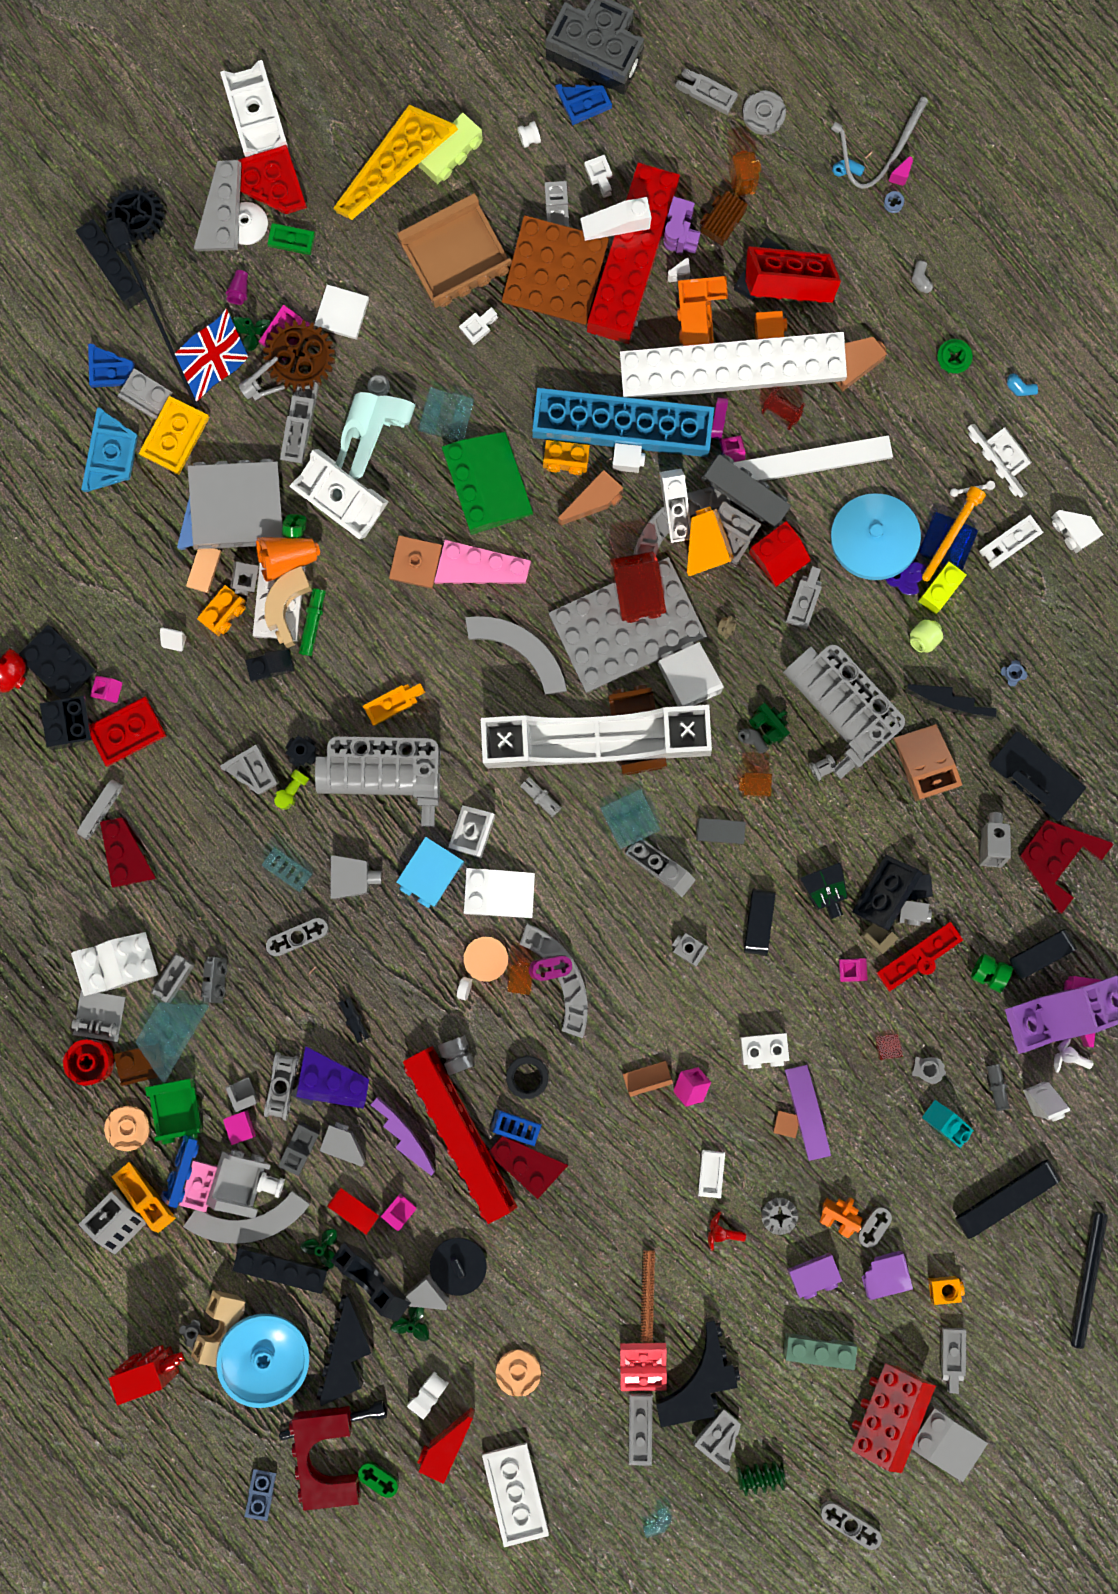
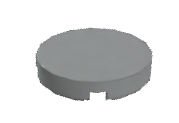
M767 90L750 95L745 101L742 112L744 123L748 129L756 134L768 135L776 132L783 125L786 116V107L782 98L776 93Z

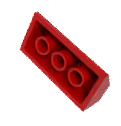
M748 246L746 284L750 296L833 303L841 280L830 254Z

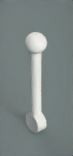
M988 481L985 485H979L974 487H977L981 490H993L995 488V483L993 481ZM953 488L950 491V495L956 497L958 494L968 492L969 488L959 490Z

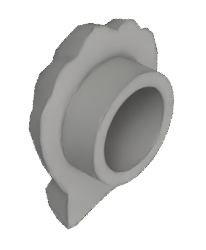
M916 1057L912 1076H919L928 1083L936 1084L946 1074L944 1070L945 1065L938 1058L929 1057L922 1059Z

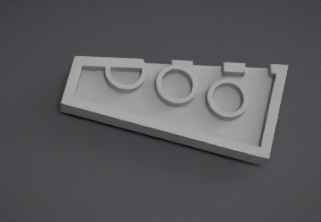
M217 161L194 250H238L240 161Z

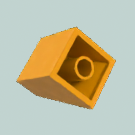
M711 506L695 511L697 516L691 518L687 565L688 577L735 559L718 510H712Z

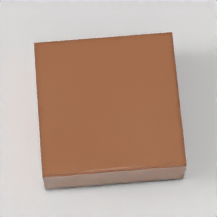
M778 1110L773 1133L796 1138L799 1126L797 1116Z

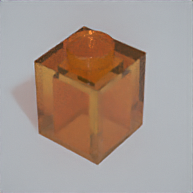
M744 773L743 778H739L738 790L742 791V797L770 798L772 774Z
M517 961V965L511 966L507 992L530 995L533 980L529 974L530 963Z

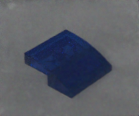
M934 512L918 553L932 560L956 519ZM964 523L941 562L944 564L950 562L962 571L979 530Z

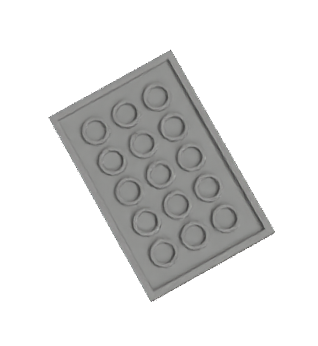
M669 557L548 613L586 694L662 659L661 655L669 651L675 653L681 650V646L692 641L696 643L707 637Z

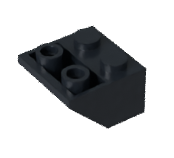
M85 696L40 703L47 748L58 750L75 747L92 740Z

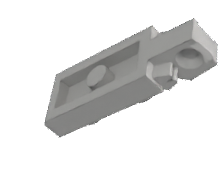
M812 566L808 577H802L785 623L807 630L822 588V582L817 580L821 569Z
M942 1327L941 1374L942 1380L947 1381V1392L959 1394V1381H964V1376H966L965 1328Z

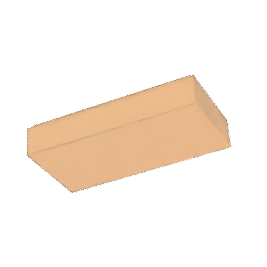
M197 550L186 584L188 588L209 593L222 553L221 550Z

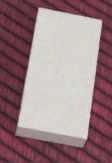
M702 1150L698 1196L721 1198L725 1152Z

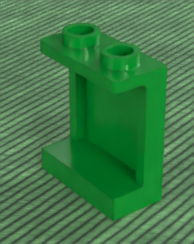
M194 1078L145 1087L146 1096L150 1097L156 1131L155 1142L161 1141L162 1145L175 1142L176 1137L184 1135L198 1138L197 1133L203 1132Z

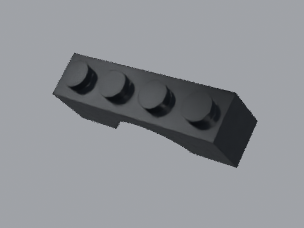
M94 219L75 230L128 310L146 299L141 288Z
M344 1242L331 1259V1262L343 1275L352 1279L369 1294L371 1298L368 1302L381 1316L398 1322L411 1302L360 1248Z
M242 1245L238 1248L232 1271L322 1294L325 1290L330 1268L310 1262L283 1259L271 1255L264 1250Z

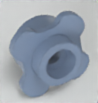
M1018 660L1012 661L1011 665L1001 669V675L1006 677L1009 686H1016L1018 681L1027 678V672L1024 671Z

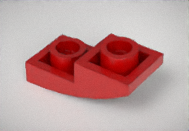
M341 1187L327 1205L328 1208L366 1235L379 1218L378 1214Z

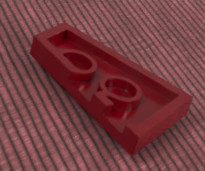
M121 817L101 821L100 825L112 888L157 880L125 819Z
M502 1136L489 1150L491 1157L537 1199L568 1166L566 1163L560 1162L505 1136Z

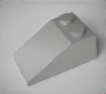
M929 1403L912 1450L963 1482L988 1443Z

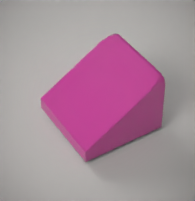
M909 156L891 173L888 181L904 186L909 176L913 157Z
M741 436L719 439L722 455L729 456L734 462L746 460Z
M96 675L90 697L117 703L122 682Z
M866 958L839 959L840 982L867 981Z

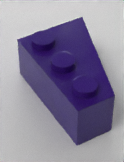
M305 1046L296 1097L364 1109L369 1079Z

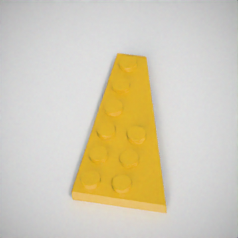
M409 105L334 206V210L338 214L353 220L458 130L456 125Z

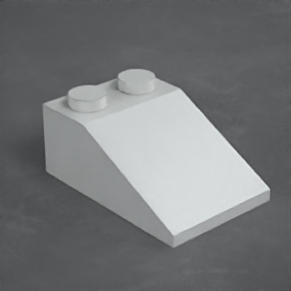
M467 868L464 914L532 918L535 873Z

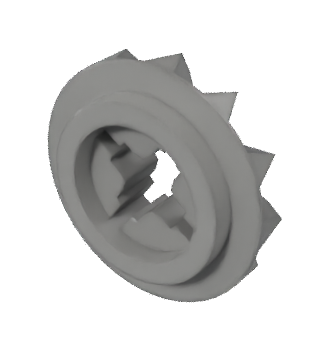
M775 1198L764 1206L762 1222L771 1233L778 1235L790 1233L797 1225L798 1212L794 1204L789 1200ZM779 1207L783 1214L790 1215V1217L782 1220L781 1226L777 1219L770 1218V1216L778 1214Z

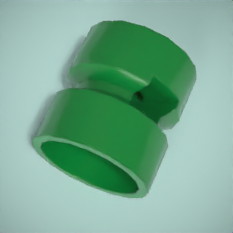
M982 953L973 968L971 979L980 984L987 983L988 988L1001 993L1011 977L1013 967L1004 962L996 963L995 958Z

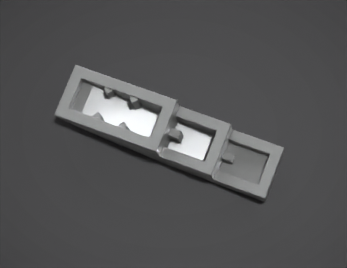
M316 382L313 383L314 390L306 386L305 392H303L301 387H297L294 396L292 395L280 460L303 463L319 385Z

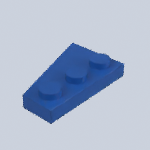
M184 1135L175 1158V1166L177 1168L169 1173L167 1179L168 1191H162L160 1197L170 1207L177 1208L178 1203L183 1201L185 1195L184 1183L191 1176V1160L196 1157L199 1149L197 1140L193 1137Z

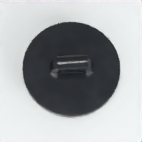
M456 1237L442 1242L435 1249L430 1260V1274L433 1281L443 1292L450 1295L462 1296L473 1292L481 1285L486 1275L487 1262L482 1249L475 1242L466 1238Z

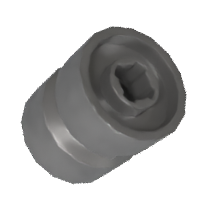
M465 1035L438 1045L441 1057L446 1058L444 1065L448 1075L476 1065L472 1053L467 1052L469 1045Z

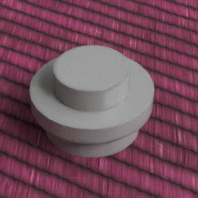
M375 375L368 381V390L374 395L384 396L390 389L388 379L382 375Z

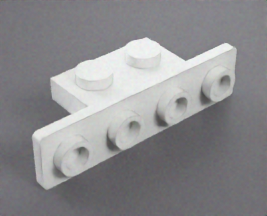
M975 424L969 425L967 427L970 431L968 433L969 437L975 444L979 443L982 446V454L988 461L992 460L997 466L995 468L997 474L1002 479L1004 477L1010 483L1008 486L1010 491L1015 496L1024 497L1027 495V492L1015 478V475L1030 465L1032 461L1006 427L987 441Z

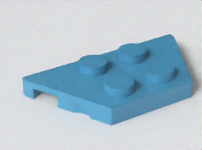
M98 407L81 488L83 492H89L129 480L137 447L138 435Z

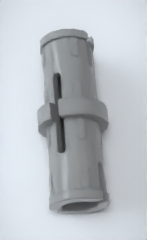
M528 777L526 782L524 781L520 786L534 799L533 802L536 805L539 804L550 817L553 818L561 810L562 807L548 795L549 792L546 789L543 791L531 777Z

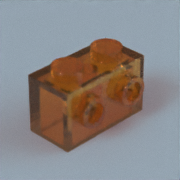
M740 151L732 155L729 175L733 195L736 197L756 193L761 164L760 160L755 158L754 152Z

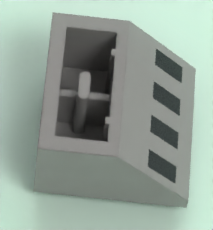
M116 1189L110 1192L78 1225L93 1241L115 1255L147 1223L140 1213L136 1212L129 1201Z

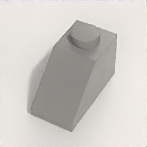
M336 1122L335 1125L330 1124L320 1152L363 1167L366 1160L353 1131L348 1130V1125Z

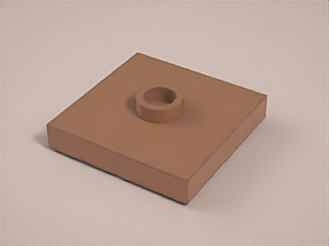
M399 536L389 579L433 589L442 545Z

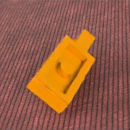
M420 683L412 688L408 684L405 686L401 685L365 704L363 708L372 725L376 726L412 707L413 704L417 703L416 698L424 694L425 690Z

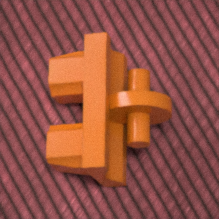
M849 1197L846 1202L838 1199L836 1203L828 1198L825 1199L820 1223L831 1227L834 1220L842 1223L838 1232L846 1238H849L855 1231L859 1232L862 1228V1218L857 1215L859 1209L853 1206V1198Z

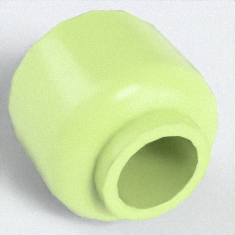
M931 620L920 621L910 633L911 646L921 653L933 651L943 639L940 624Z

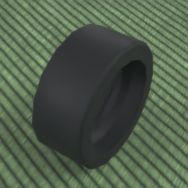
M534 1056L517 1058L510 1064L506 1072V1082L509 1090L521 1099L538 1097L545 1091L548 1085L549 1073L547 1067L540 1059ZM524 1064L536 1066L541 1075L539 1085L530 1091L520 1089L514 1081L516 1069Z

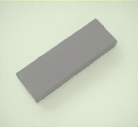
M629 1393V1465L652 1466V1394Z

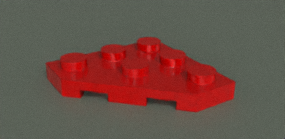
M287 145L238 160L241 162L240 192L286 215L307 208Z

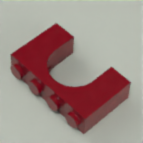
M350 1406L295 1412L292 1420L289 1421L290 1435H294L295 1443H292L293 1458L297 1457L298 1465L295 1466V1478L300 1481L298 1501L303 1504V1511L359 1505L361 1492L358 1474L324 1475L313 1466L310 1459V1449L317 1442L325 1439L350 1437L353 1429Z

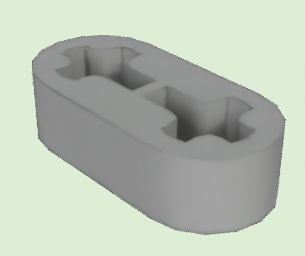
M874 1208L862 1224V1228L857 1233V1238L863 1246L867 1248L874 1247L892 1221V1216L886 1208ZM885 1212L884 1217L886 1221H880L877 1226H874L877 1222L875 1215ZM874 1228L871 1234L874 1239L864 1242L865 1237L863 1233H869Z

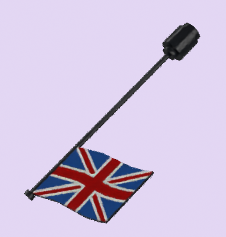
M122 218L112 219L105 224L107 236L114 251L126 254L193 404L191 406L196 409L201 406L199 400L213 386L237 371L248 358L246 350L226 308L213 323L192 336L175 353L129 252L135 243L129 228Z

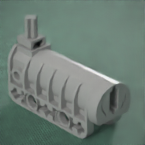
M837 645L826 647L820 654L810 647L783 672L848 743L845 746L848 751L843 754L845 758L832 769L840 780L854 767L858 769L901 731L905 725L904 716ZM842 671L847 672L850 678H845L842 675ZM855 680L857 683L852 686L851 683ZM862 689L864 692L860 694L858 690ZM873 704L879 706L880 712L874 710ZM886 714L887 716L883 720L881 717ZM890 722L894 723L893 727H890Z
M338 736L333 737L328 742L327 757H316L315 786L317 794L411 795L414 799H418L417 805L421 807V826H435V807H439L441 750L433 739ZM340 745H344L345 749H340ZM366 745V752L358 754L359 747ZM385 746H388L389 750H386L385 754H381L380 750H384ZM411 746L413 748L410 754H402L405 747ZM429 747H433L434 751H431L430 755H426Z

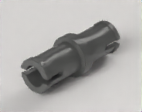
M1000 1064L986 1066L991 1085L989 1091L993 1093L996 1111L1011 1109L1006 1093V1088L1008 1087L1007 1084H1004Z

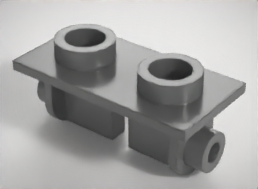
M207 957V961H204L203 977H210V982H202L201 997H203V1002L223 1003L227 958Z

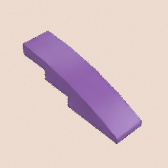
M807 1065L786 1069L785 1074L808 1161L831 1156Z
M377 1097L371 1106L388 1118L383 1127L401 1140L396 1149L432 1176L436 1170L413 1131L392 1108Z

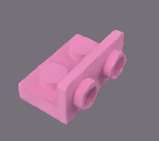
M193 1160L191 1176L189 1180H186L184 1187L185 1195L179 1205L206 1212L207 1207H209L206 1205L218 1165Z

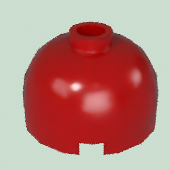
M11 648L0 658V693L9 692L14 687L19 689L26 680L23 677L26 671L25 662Z

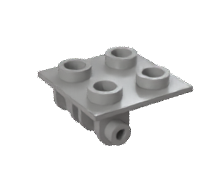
M81 990L76 1020L73 1019L72 1021L73 1035L118 1042L126 997L102 993L84 996Z

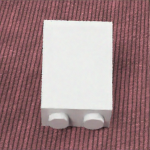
M692 641L681 646L682 650L673 653V651H669L661 655L662 659L659 660L658 665L678 707L694 706L721 694L724 687L700 642L694 644Z

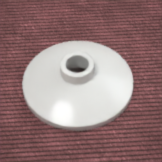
M241 202L239 205L238 244L251 245L257 243L267 232V216L264 210L257 204ZM243 218L249 219L247 223H241Z

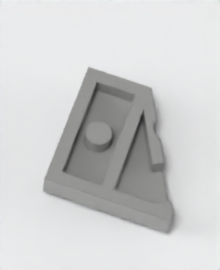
M257 744L220 765L222 770L227 771L236 777L238 781L246 784L251 790L260 795L280 784L260 746Z
M721 1407L715 1417L711 1419L692 1443L725 1472H728L730 1469V1458L736 1445L735 1439L739 1433L741 1423Z

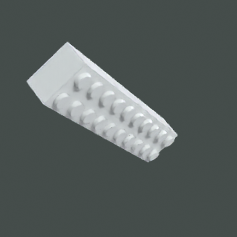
M844 332L620 352L623 397L643 399L845 381L847 378Z

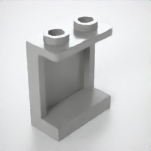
M231 1149V1153L222 1151L206 1205L214 1210L256 1218L258 1209L254 1208L253 1204L257 1194V1186L264 1169H270L271 1165L264 1161L265 1157L252 1154L251 1157H246L244 1152Z

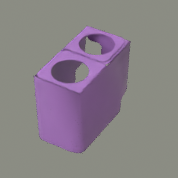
M902 1251L875 1257L874 1262H871V1266H869V1271L862 1276L866 1296L870 1300L913 1290L905 1256Z

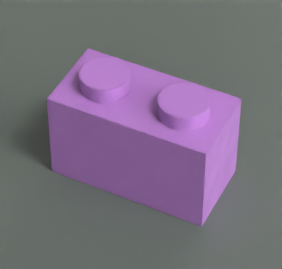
M830 1253L787 1269L799 1298H812L817 1295V1291L824 1288L826 1291L838 1287V1283L842 1282L833 1256Z

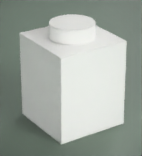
M615 443L613 470L639 473V467H644L645 453H641L642 446Z

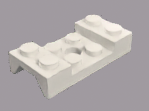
M257 61L251 69L238 73L221 71V77L245 157L287 145L263 61ZM251 104H258L260 106L259 110L254 113L249 112L248 107Z
M312 450L307 466L289 487L358 539L365 538L388 504V501L374 490L367 489L335 465L336 462L321 450ZM336 488L342 492V499L340 501L333 497V491Z

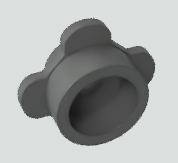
M197 1319L192 1320L187 1326L182 1325L179 1329V1333L183 1335L184 1343L188 1347L194 1345L198 1334L206 1336L200 1321Z

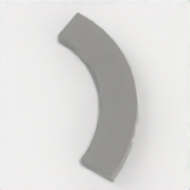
M713 487L687 493L690 517L696 515L695 511L711 506L712 510H718L723 501L729 505L731 501ZM662 507L644 528L634 550L633 563L654 564L658 549L669 533L665 507Z
M465 617L469 640H490L510 646L532 664L541 680L545 695L567 692L564 677L554 656L532 633L512 622L499 618Z
M527 924L520 942L521 946L532 950L543 959L553 956H566L572 962L571 972L566 976L558 978L565 1001V1017L562 1031L583 1038L587 1023L588 1003L580 971L572 957L558 941L539 928ZM560 961L559 965H555L553 967L554 969H561L562 971V967H565V963Z
M291 1191L287 1198L277 1207L256 1218L228 1220L213 1216L207 1212L194 1210L183 1227L198 1236L216 1242L249 1243L265 1239L284 1230L295 1222L311 1203L296 1192Z

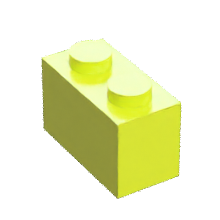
M948 562L918 602L936 615L967 574Z

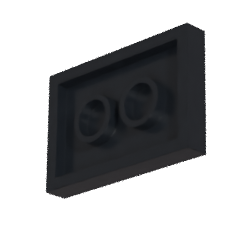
M49 624L19 653L25 665L60 699L71 698L97 672Z
M885 855L852 913L889 931L923 872Z

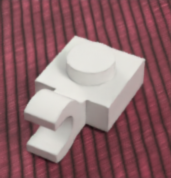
M605 155L584 162V167L591 184H599L603 198L611 196L612 189L608 179L612 178V172Z
M492 307L481 317L474 313L459 326V329L475 345L490 332L487 325L492 324L498 319L497 313Z

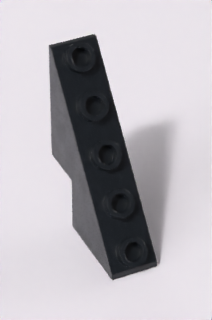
M351 1293L341 1297L339 1309H343L341 1318H336L333 1331L337 1332L335 1341L331 1340L328 1354H331L330 1363H325L322 1377H326L324 1386L319 1387L317 1400H320L321 1406L362 1388L363 1382L354 1361L371 1354L374 1350Z

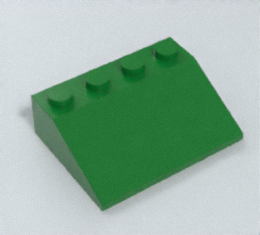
M506 432L464 439L442 447L443 455L471 535L534 515Z

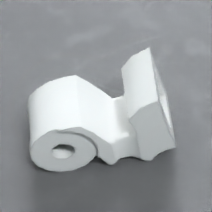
M433 1372L420 1388L419 1395L413 1397L408 1402L407 1407L424 1420L430 1412L432 1405L437 1402V1399L449 1383L440 1378L436 1372Z

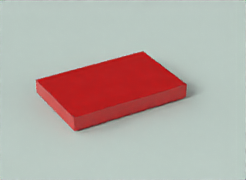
M146 696L90 725L92 741L106 767L166 737Z

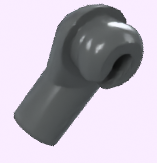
M742 729L738 732V739L743 743L754 745L759 754L769 749L758 731Z

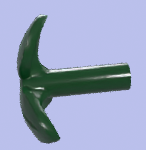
M233 317L236 330L240 334L248 333V336L243 340V346L247 351L257 348L259 341L255 335L263 336L271 324L270 320H259L254 326L250 318Z
M334 1228L327 1229L322 1233V1243H319L315 1238H311L300 1245V1249L304 1253L320 1256L322 1264L330 1269L335 1266L331 1262L335 1252L328 1249V1246L334 1245L337 1242V1231Z
M410 1307L408 1313L411 1319L408 1320L405 1317H401L398 1322L394 1321L390 1327V1330L395 1333H413V1336L420 1341L427 1342L429 1340L427 1325L417 1322L424 1316V1308Z

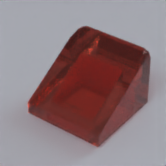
M898 1034L875 1037L879 1060L903 1057Z

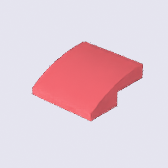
M666 1343L620 1344L621 1391H666Z

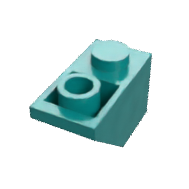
M937 1100L933 1101L922 1116V1119L959 1148L969 1140L970 1135L974 1131L959 1116Z

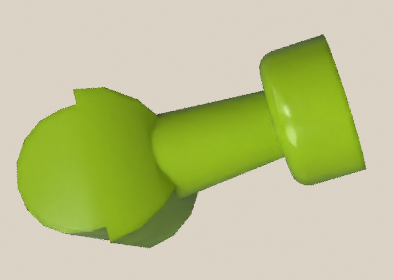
M296 769L291 774L293 780L286 789L275 793L277 795L274 803L282 810H287L292 805L294 806V795L301 784L306 785L309 781L308 777Z

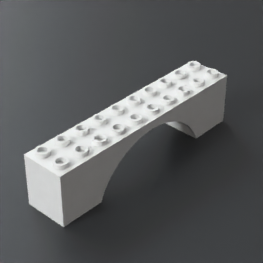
M709 705L663 707L647 712L603 717L547 718L524 715L481 718L483 764L488 769L711 756L712 752Z

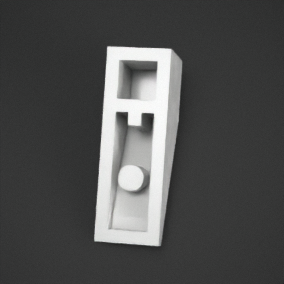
M647 197L623 201L582 217L580 220L584 239L586 241L650 229L651 213Z

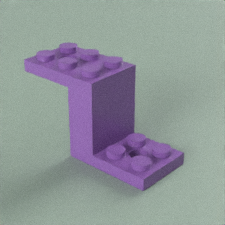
M1118 975L1086 986L1048 994L1005 1009L1018 1054L1055 1041L1097 1033L1118 1025Z

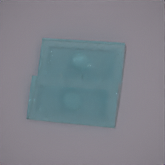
M430 387L418 431L455 441L464 440L474 399Z
M641 789L600 807L620 849L660 831L659 825Z

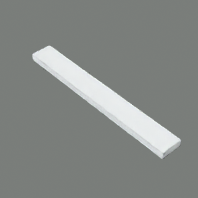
M888 435L734 462L733 464L739 469L743 467L752 473L751 477L756 481H766L892 459L893 454Z

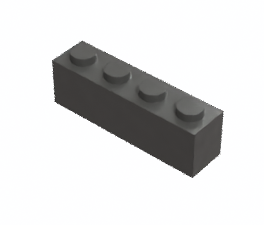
M725 454L715 456L700 479L769 528H777L791 507L787 503L788 499L780 493L774 494L769 490L770 486L764 481L753 479L751 477L752 473L743 467L739 469L733 464L734 460Z

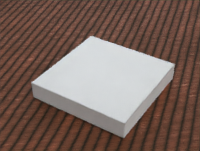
M327 285L314 327H322L324 331L357 340L369 297Z

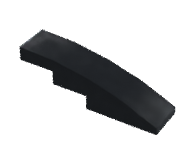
M907 684L904 687V692L942 710L967 717L989 720L996 718L997 708L974 707L975 698L952 696L953 687Z

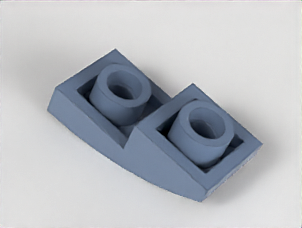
M253 1469L244 1517L268 1521L277 1473Z

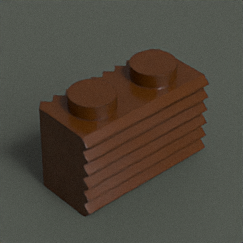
M725 191L722 196L718 195L712 204L714 209L710 214L706 213L700 222L702 225L701 233L723 246L746 213L748 204L728 191Z

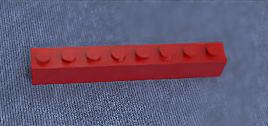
M433 1045L404 1060L405 1073L412 1079L417 1095L422 1098L428 1116L433 1119L438 1135L443 1138L447 1146L449 1156L454 1159L458 1166V1173L468 1185L470 1196L478 1204L481 1217L490 1224L514 1211L518 1206Z

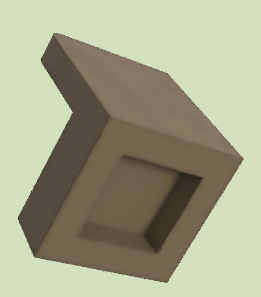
M873 923L861 934V937L880 955L884 954L898 939L893 932H889Z

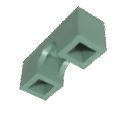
M786 1333L783 1357L786 1361L855 1370L857 1346L854 1342L834 1339L822 1341L805 1335Z

